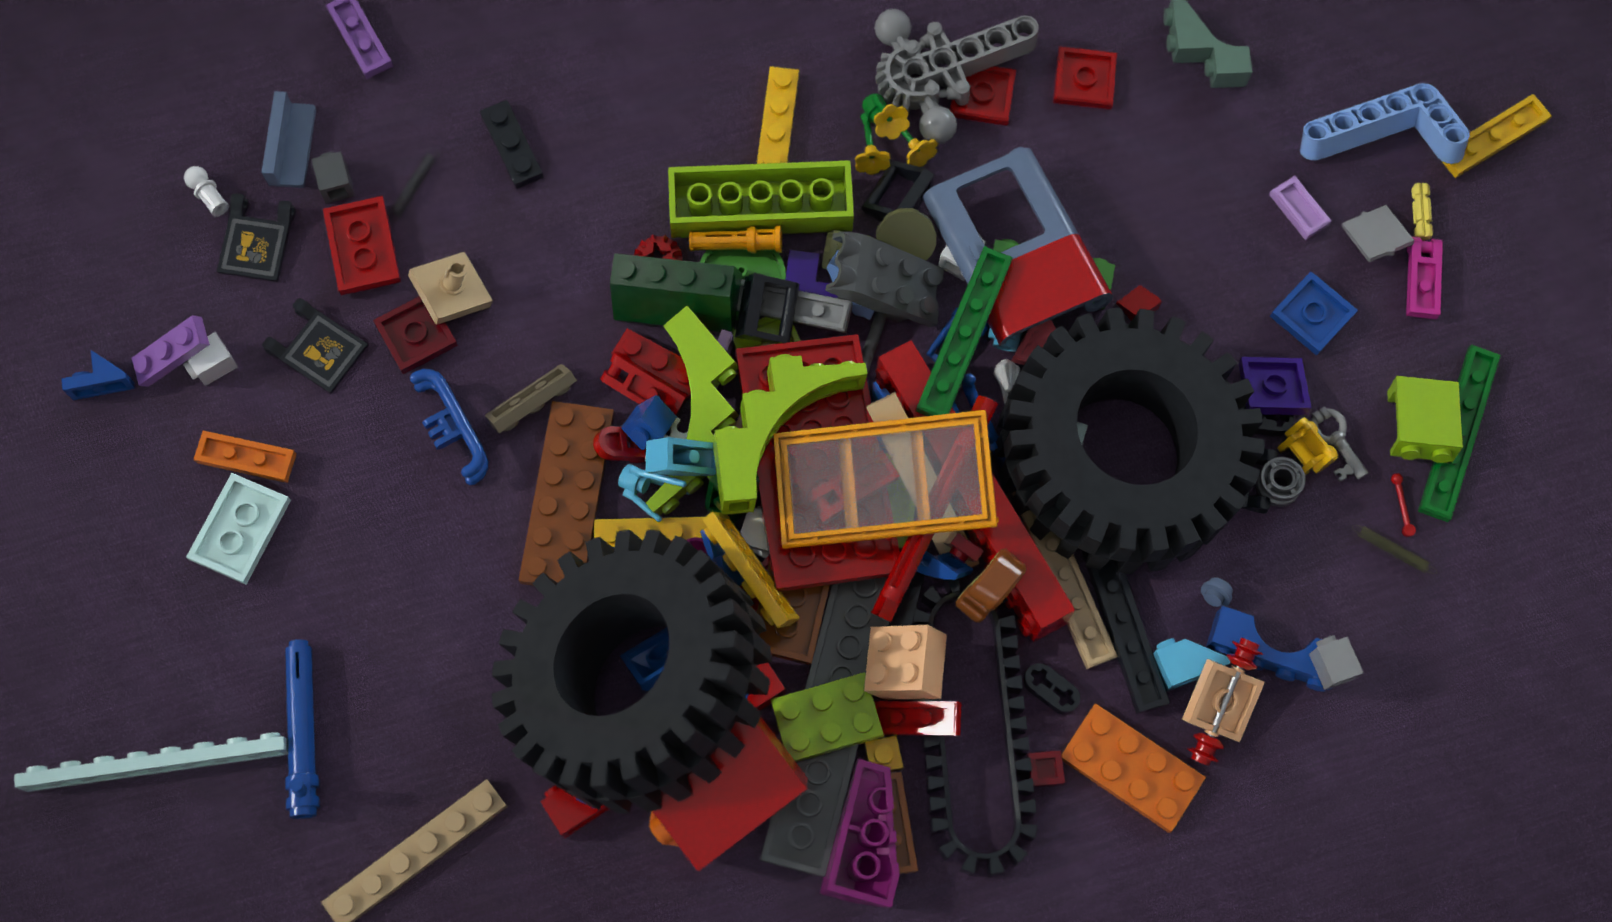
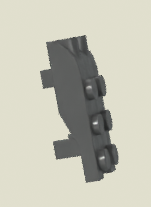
M854 232L833 233V240L842 243V247L835 257V264L838 266L839 272L835 281L826 285L825 291L837 295L839 299L849 300L873 311L886 313V318L897 323L910 319L929 328L938 324L939 310L936 291L937 285L943 282L944 268L864 234Z

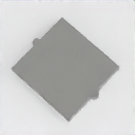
M1387 205L1368 213L1362 212L1360 216L1342 223V228L1368 262L1386 255L1393 256L1396 251L1414 244V239Z

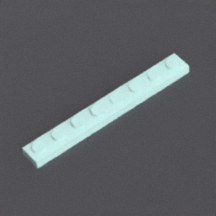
M272 732L261 734L258 740L247 741L246 737L227 739V744L214 746V742H200L194 744V749L181 750V747H165L160 749V754L148 755V752L137 751L128 753L127 758L114 760L113 756H101L94 758V763L82 765L81 761H66L60 763V768L48 769L47 766H31L26 768L25 773L14 774L15 788L31 792L288 755V739L280 736V733Z

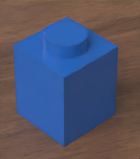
M655 395L638 404L621 429L641 450L646 449V441L660 439L666 435L677 416L658 395Z

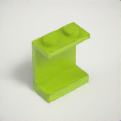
M1396 376L1387 391L1388 402L1396 403L1397 439L1390 449V456H1399L1406 460L1428 459L1437 463L1453 462L1463 448L1459 382Z

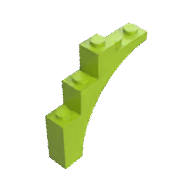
M686 306L663 326L677 345L687 370L691 390V418L686 439L713 443L715 430H721L727 426H735V419L739 416L716 388L719 384L722 386L726 385L736 376L737 373L735 371L738 369V365L692 310ZM669 476L685 481L686 486L680 487L664 483L646 504L653 513L658 515L664 513L667 515L679 506L680 502L678 500L687 492L689 494L696 492L704 484L702 479L706 476Z
M781 354L776 357H770L767 370L770 392L753 390L742 395L740 410L743 428L727 426L721 430H715L713 449L721 514L754 512L757 500V468L767 445L774 437L773 434L777 433L779 428L798 411L815 401L840 392L863 389L868 374L866 363L846 361L837 365L815 363L803 367L802 356Z

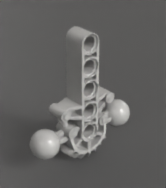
M898 9L885 10L878 16L874 29L877 38L883 44L893 47L894 51L891 54L882 53L881 62H878L876 66L877 75H875V79L878 85V92L884 95V100L887 104L893 102L896 107L903 106L907 109L908 113L910 109H921L923 115L920 119L919 128L922 136L927 141L935 139L938 144L946 143L955 134L957 122L954 114L949 109L938 105L939 98L947 97V100L954 99L958 105L967 104L970 86L965 77L1033 51L1037 45L1038 22L1031 16H1019L951 43L943 32L942 25L938 22H931L928 25L927 34L920 38L918 43L916 40H908L912 26L909 17L904 11ZM1020 33H1028L1030 36H1026V37H1025V36H1021V35H1019V34H1020ZM1000 43L1003 46L995 47L992 44ZM929 47L930 51L921 54L923 48ZM972 53L976 56L966 57L965 54ZM943 63V64H947L948 66L945 67V68H941V67H938L937 65ZM919 74L921 77L912 78L910 75ZM943 86L946 90H939V87Z

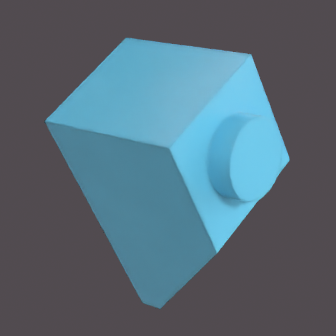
M672 437L646 441L645 473L669 476L716 475L713 443Z
M1174 638L1165 640L1156 645L1158 650L1153 653L1166 692L1198 680L1207 659L1227 667L1231 664L1227 656L1187 639L1175 642Z

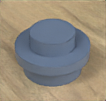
M1214 577L1202 585L1201 593L1208 604L1215 607L1228 606L1230 604L1233 589L1228 582Z

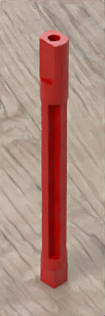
M978 395L971 411L986 410L987 424H989L998 403L988 397ZM974 426L962 427L929 494L931 520L943 518L976 451ZM935 533L908 536L871 613L889 622L892 621Z

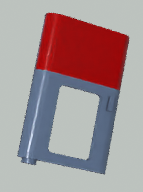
M1023 147L1015 148L1003 157L931 187L922 198L967 284L985 245L957 194L960 189L1004 170L1011 171L1045 231L1042 235L1001 252L1013 257L987 320L1000 346L1006 344V341L1014 335L1081 306H1084L1087 312H1094L1105 307L1113 299L1111 290L1030 148Z

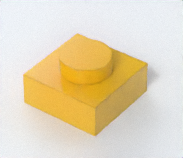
M897 735L864 742L867 761L890 767L891 772L903 769Z

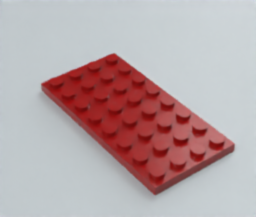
M858 334L735 349L742 395L753 390L770 392L767 376L770 357H776L781 354L802 356L803 367L815 363H822L824 365H837L846 361L864 363ZM867 378L863 389L840 392L828 396L798 411L779 428L777 433L872 423L873 420L866 408L867 405L871 404ZM773 437L763 453L757 468V474L760 480L758 494L775 589L779 592L888 577L900 554L897 537L783 549L781 545L782 538ZM877 437L852 440L854 467L880 452ZM839 441L789 447L796 534L846 529L845 512L833 521L824 524L819 517L820 511L816 505L812 506L807 499L809 493L842 474ZM887 487L857 504L859 527L894 523ZM834 494L826 497L830 505L838 502Z

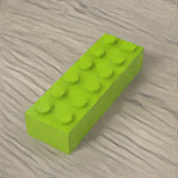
M850 160L668 167L671 238H689L690 231H747V228H750V226H755L756 229H775L776 226H781L782 234L831 232L833 230L842 232L853 231L854 211Z

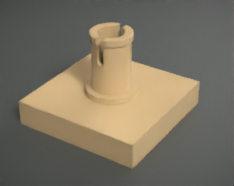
M465 252L411 268L408 276L436 325L491 307L493 300Z

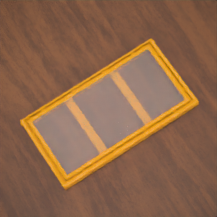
M986 410L773 434L782 538L781 545L783 549L997 527L999 519L996 515Z

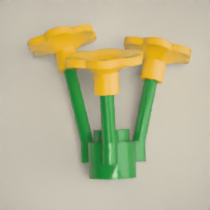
M878 93L871 94L863 100L862 108L865 113L860 118L864 124L867 146L865 147V153L858 154L855 157L856 171L874 175L880 170H886L890 167V154L886 151L877 150L876 146L873 145L870 123L876 125L875 132L879 137L887 136L893 140L898 138L900 133L905 137L911 149L907 154V164L922 167L929 159L936 155L938 142L935 139L919 141L908 132L907 129L910 123L907 119L908 111L905 107H896L894 104L887 105L884 97Z

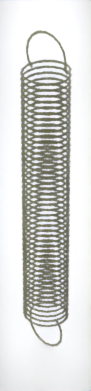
M1365 526L1362 528L1361 533H1358L1359 537L1364 538L1369 543H1381L1387 550L1393 551L1391 555L1398 559L1403 557L1404 560H1409L1410 563L1412 562L1417 567L1419 566L1421 572H1427L1425 567H1428L1430 562L1428 563L1427 560L1420 556L1418 557L1407 549L1399 547L1397 543L1395 544L1391 540H1386L1384 536L1382 537L1377 532L1373 533L1371 529L1369 530Z

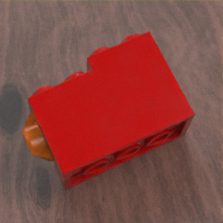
M761 716L755 728L738 722L734 723L730 732L745 745L736 758L719 747L710 755L721 771V774L709 784L692 772H689L687 777L693 795L678 802L661 791L662 809L651 811L649 828L656 839L663 845L680 847L698 872L807 789V776Z

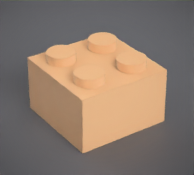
M930 625L871 627L864 691L883 700L941 699L947 634Z

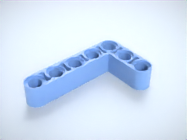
M1421 83L1306 123L1303 130L1300 152L1306 159L1320 160L1415 127L1441 161L1454 164L1464 158L1470 132L1437 88L1430 84Z

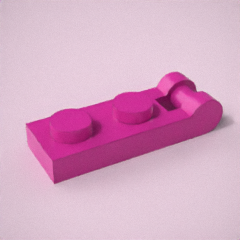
M1411 236L1414 239V244L1407 247L1406 316L1437 320L1441 315L1443 242L1439 239L1422 241L1420 237ZM1421 253H1428L1429 257H1421Z

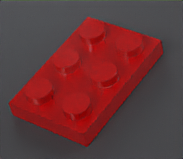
M383 196L323 209L340 295L401 282Z

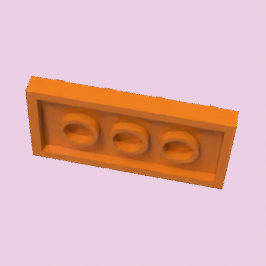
M1096 703L1092 706L1061 754L1064 763L1168 833L1173 831L1206 778Z

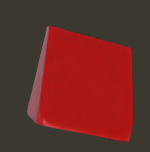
M1139 285L1117 301L1116 304L1122 308L1123 312L1132 321L1139 309L1157 311L1162 301L1152 292Z

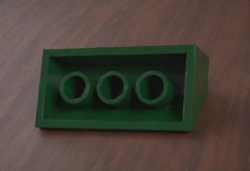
M614 253L610 279L613 319L615 321L663 326L683 308L688 306L709 332L721 333L723 329L733 334L742 273L735 266Z

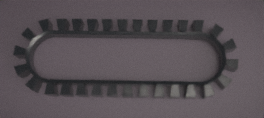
M945 579L943 586L948 595L942 599L934 587L931 586L923 594L921 602L930 607L932 612L928 614L915 609L912 625H930L933 627L934 618L938 611L945 605L955 602L963 592L960 591L959 579ZM1007 598L988 614L993 627L1014 821L1013 834L1004 848L997 852L983 854L966 848L959 841L953 829L944 736L922 737L923 753L939 749V756H925V773L941 770V777L927 776V794L943 790V798L929 797V814L945 811V819L931 818V835L947 831L950 842L939 847L937 851L945 862L955 850L966 856L967 858L959 872L969 876L975 874L976 860L987 861L988 877L1001 875L1004 869L998 857L1005 853L1016 866L1028 854L1015 845L1018 836L1032 842L1036 838L1038 826L1037 824H1021V815L1033 817L1037 812L1035 799L1019 803L1018 795L1031 796L1034 793L1033 778L1017 782L1016 774L1029 775L1032 767L1030 757L1017 761L1014 760V753L1026 755L1030 749L1028 736L1012 741V733L1024 734L1027 731L1026 716L1010 720L1009 714H1022L1025 710L1024 695L1008 699L1007 693L1020 694L1023 689L1021 675L1008 679L1005 677V673L1017 674L1020 670L1019 655L1003 659V653L1015 654L1018 650L1017 635L1001 639V633L1013 634L1016 629L1015 615L999 619L997 611L1006 607L1009 601ZM918 699V701H941V699Z

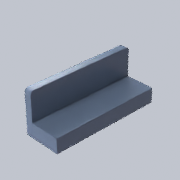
M274 91L261 173L269 186L303 188L306 182L316 107L313 104L291 103L287 92Z

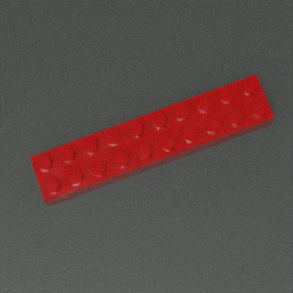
M912 340L878 357L877 369L875 370L876 380L874 382L876 381L881 389L886 388L890 394L896 392L908 418L925 417V415L915 411L931 371ZM951 408L949 414L955 413L953 408ZM962 428L923 432L924 450L937 477ZM976 451L950 501L957 517L982 514ZM993 475L996 515L999 522L997 527L966 530L970 536L968 540L984 551L981 555L986 563L984 569L1001 549H1007L1026 565V573L1006 596L1009 600L1006 607L1008 609L1013 608L1019 618L1017 625L1025 637L1030 636L1034 643L1065 626L1073 615L1075 608Z

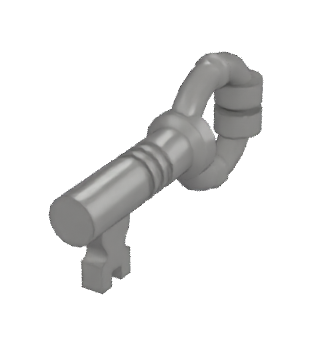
M1325 406L1319 409V411L1312 413L1311 421L1317 425L1318 433L1326 443L1337 448L1347 463L1344 468H1339L1333 472L1335 476L1340 474L1341 477L1338 480L1341 482L1347 478V475L1352 474L1358 480L1366 476L1368 471L1345 439L1347 430L1345 416L1337 410L1329 409ZM1332 416L1339 423V430L1333 432L1330 436H1325L1319 430L1318 424Z

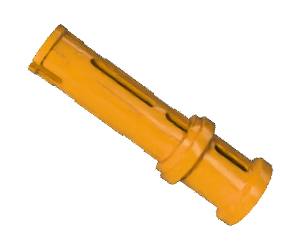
M750 226V228H747V231L689 232L690 251L747 249L751 254L756 253L757 250H775L776 253H782L781 226H776L775 229H756L755 226Z

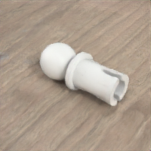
M192 166L188 168L184 173L186 185L191 189H195V197L204 202L214 217L223 215L229 209V204L217 191L216 183L213 180H208V174L202 167Z

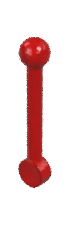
M1395 473L1391 476V482L1396 487L1404 522L1402 534L1405 537H1411L1415 534L1416 528L1410 523L1402 488L1403 476L1400 473Z

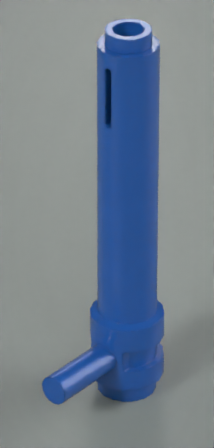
M292 640L288 642L289 647L285 648L288 776L285 778V790L289 791V798L286 799V810L289 811L291 819H308L316 817L317 809L320 808V797L316 796V789L320 787L319 775L316 774L312 647L309 646L307 640Z

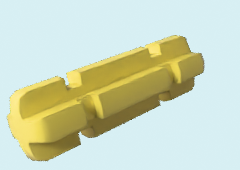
M1416 183L1411 189L1412 198L1415 200L1412 202L1413 222L1416 225L1414 237H1420L1421 240H1429L1433 235L1432 224H1430L1432 221L1431 199L1428 198L1430 186L1428 183Z

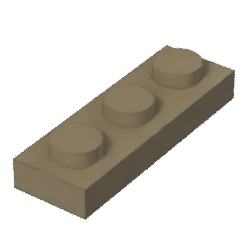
M561 363L485 414V417L498 433L511 430L518 425L521 418L529 413L538 412L545 406V402L554 396L566 393L571 388L570 385L577 380L573 373Z

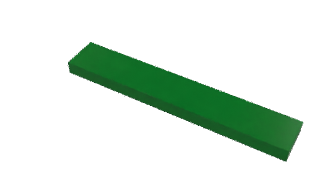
M986 246L983 247L915 412L925 416L950 413L1013 257Z
M1472 344L1468 347L1458 379L1463 448L1453 462L1437 463L1433 461L1418 512L1447 523L1452 519L1501 357L1500 354Z

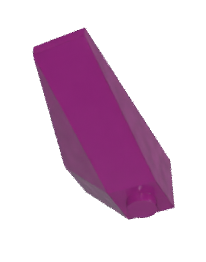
M857 759L820 894L851 903L892 908L899 878V863H897L895 843L897 840L893 822L892 809L894 804L890 767Z

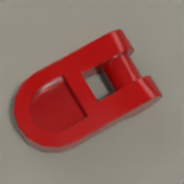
M605 427L593 439L594 449L603 459L629 461L630 463L645 461L646 449L641 450L621 427Z

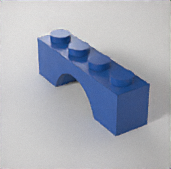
M1222 606L1216 612L1206 648L1225 656L1227 654H1234L1237 647L1232 641L1239 643L1241 637L1259 644L1258 651L1264 653L1263 655H1255L1253 662L1258 668L1254 670H1263L1265 668L1276 672L1275 676L1287 681L1297 679L1306 682V686L1312 690L1326 691L1309 656V653L1318 647L1316 642L1322 639L1316 637L1303 650L1297 652H1281L1271 648L1261 639L1255 627L1254 616Z

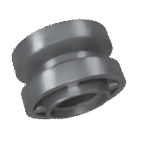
M1277 457L1271 459L1264 465L1256 482L1257 492L1259 496L1269 497L1271 500L1270 505L1284 507L1290 505L1297 499L1305 486V473L1302 467L1290 458ZM1279 477L1284 479L1287 483V486H1279L1274 481V478Z

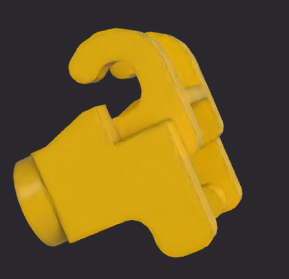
M1305 417L1285 432L1287 439L1277 447L1280 453L1290 448L1303 464L1302 469L1305 475L1312 468L1316 474L1338 458L1336 449L1328 445L1318 433L1317 425Z

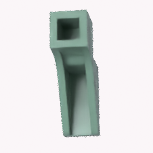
M1171 0L1169 7L1164 9L1163 20L1164 25L1169 26L1167 51L1172 52L1173 63L1205 62V76L1210 77L1211 88L1246 87L1252 74L1249 46H1233L1219 41L1212 35L1186 0Z

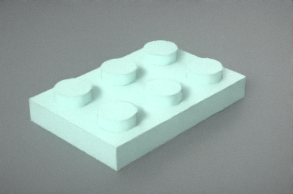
M231 473L186 558L247 585L291 501L290 498Z

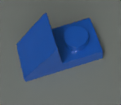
M92 350L93 373L81 371L72 374V377L61 378L62 389L72 400L135 389L134 381L124 371Z

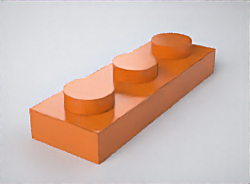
M203 430L193 460L197 464L288 483L297 454L292 449Z

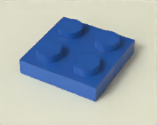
M1310 271L1273 310L1270 317L1317 356L1358 310Z

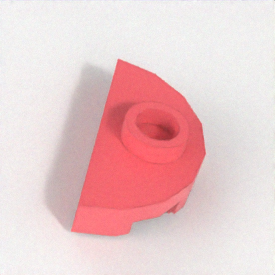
M1052 319L1028 329L1012 358V362L1025 365L1028 357L1038 345L1043 348L1050 333L1055 330Z

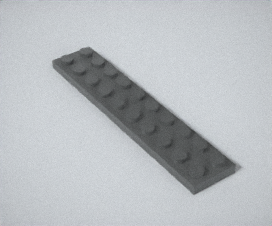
M888 577L832 584L805 689L863 672L866 673L870 628L889 625V621L871 613ZM858 745L796 762L808 778L807 789L772 815L760 861L825 877Z

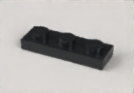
M508 100L480 110L481 117L515 188L519 189L544 178Z

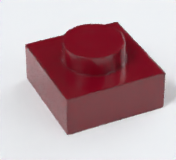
M950 533L944 544L951 548L949 554L962 563H965L966 560L977 562L984 552L959 533Z
M1061 750L1027 754V758H1031L1032 771L1029 777L1033 778L1034 788L1065 784Z

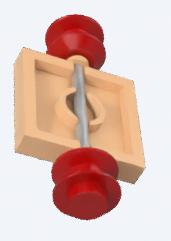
M1242 637L1239 643L1232 641L1237 647L1235 653L1226 655L1230 663L1236 665V667L1232 665L1229 668L1212 660H1206L1182 720L1205 729L1204 732L1206 733L1193 734V737L1198 742L1196 747L1187 748V750L1193 753L1191 759L1210 766L1211 761L1218 763L1219 761L1214 756L1216 749H1224L1221 741L1215 737L1222 735L1238 742L1241 741L1265 683L1244 674L1245 670L1243 668L1249 671L1258 668L1253 660L1255 655H1263L1264 653L1258 651L1259 644Z

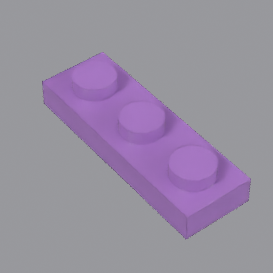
M335 0L326 4L328 12L366 79L393 67L388 54L357 0Z
M190 316L131 358L139 386H151L210 345L202 317Z

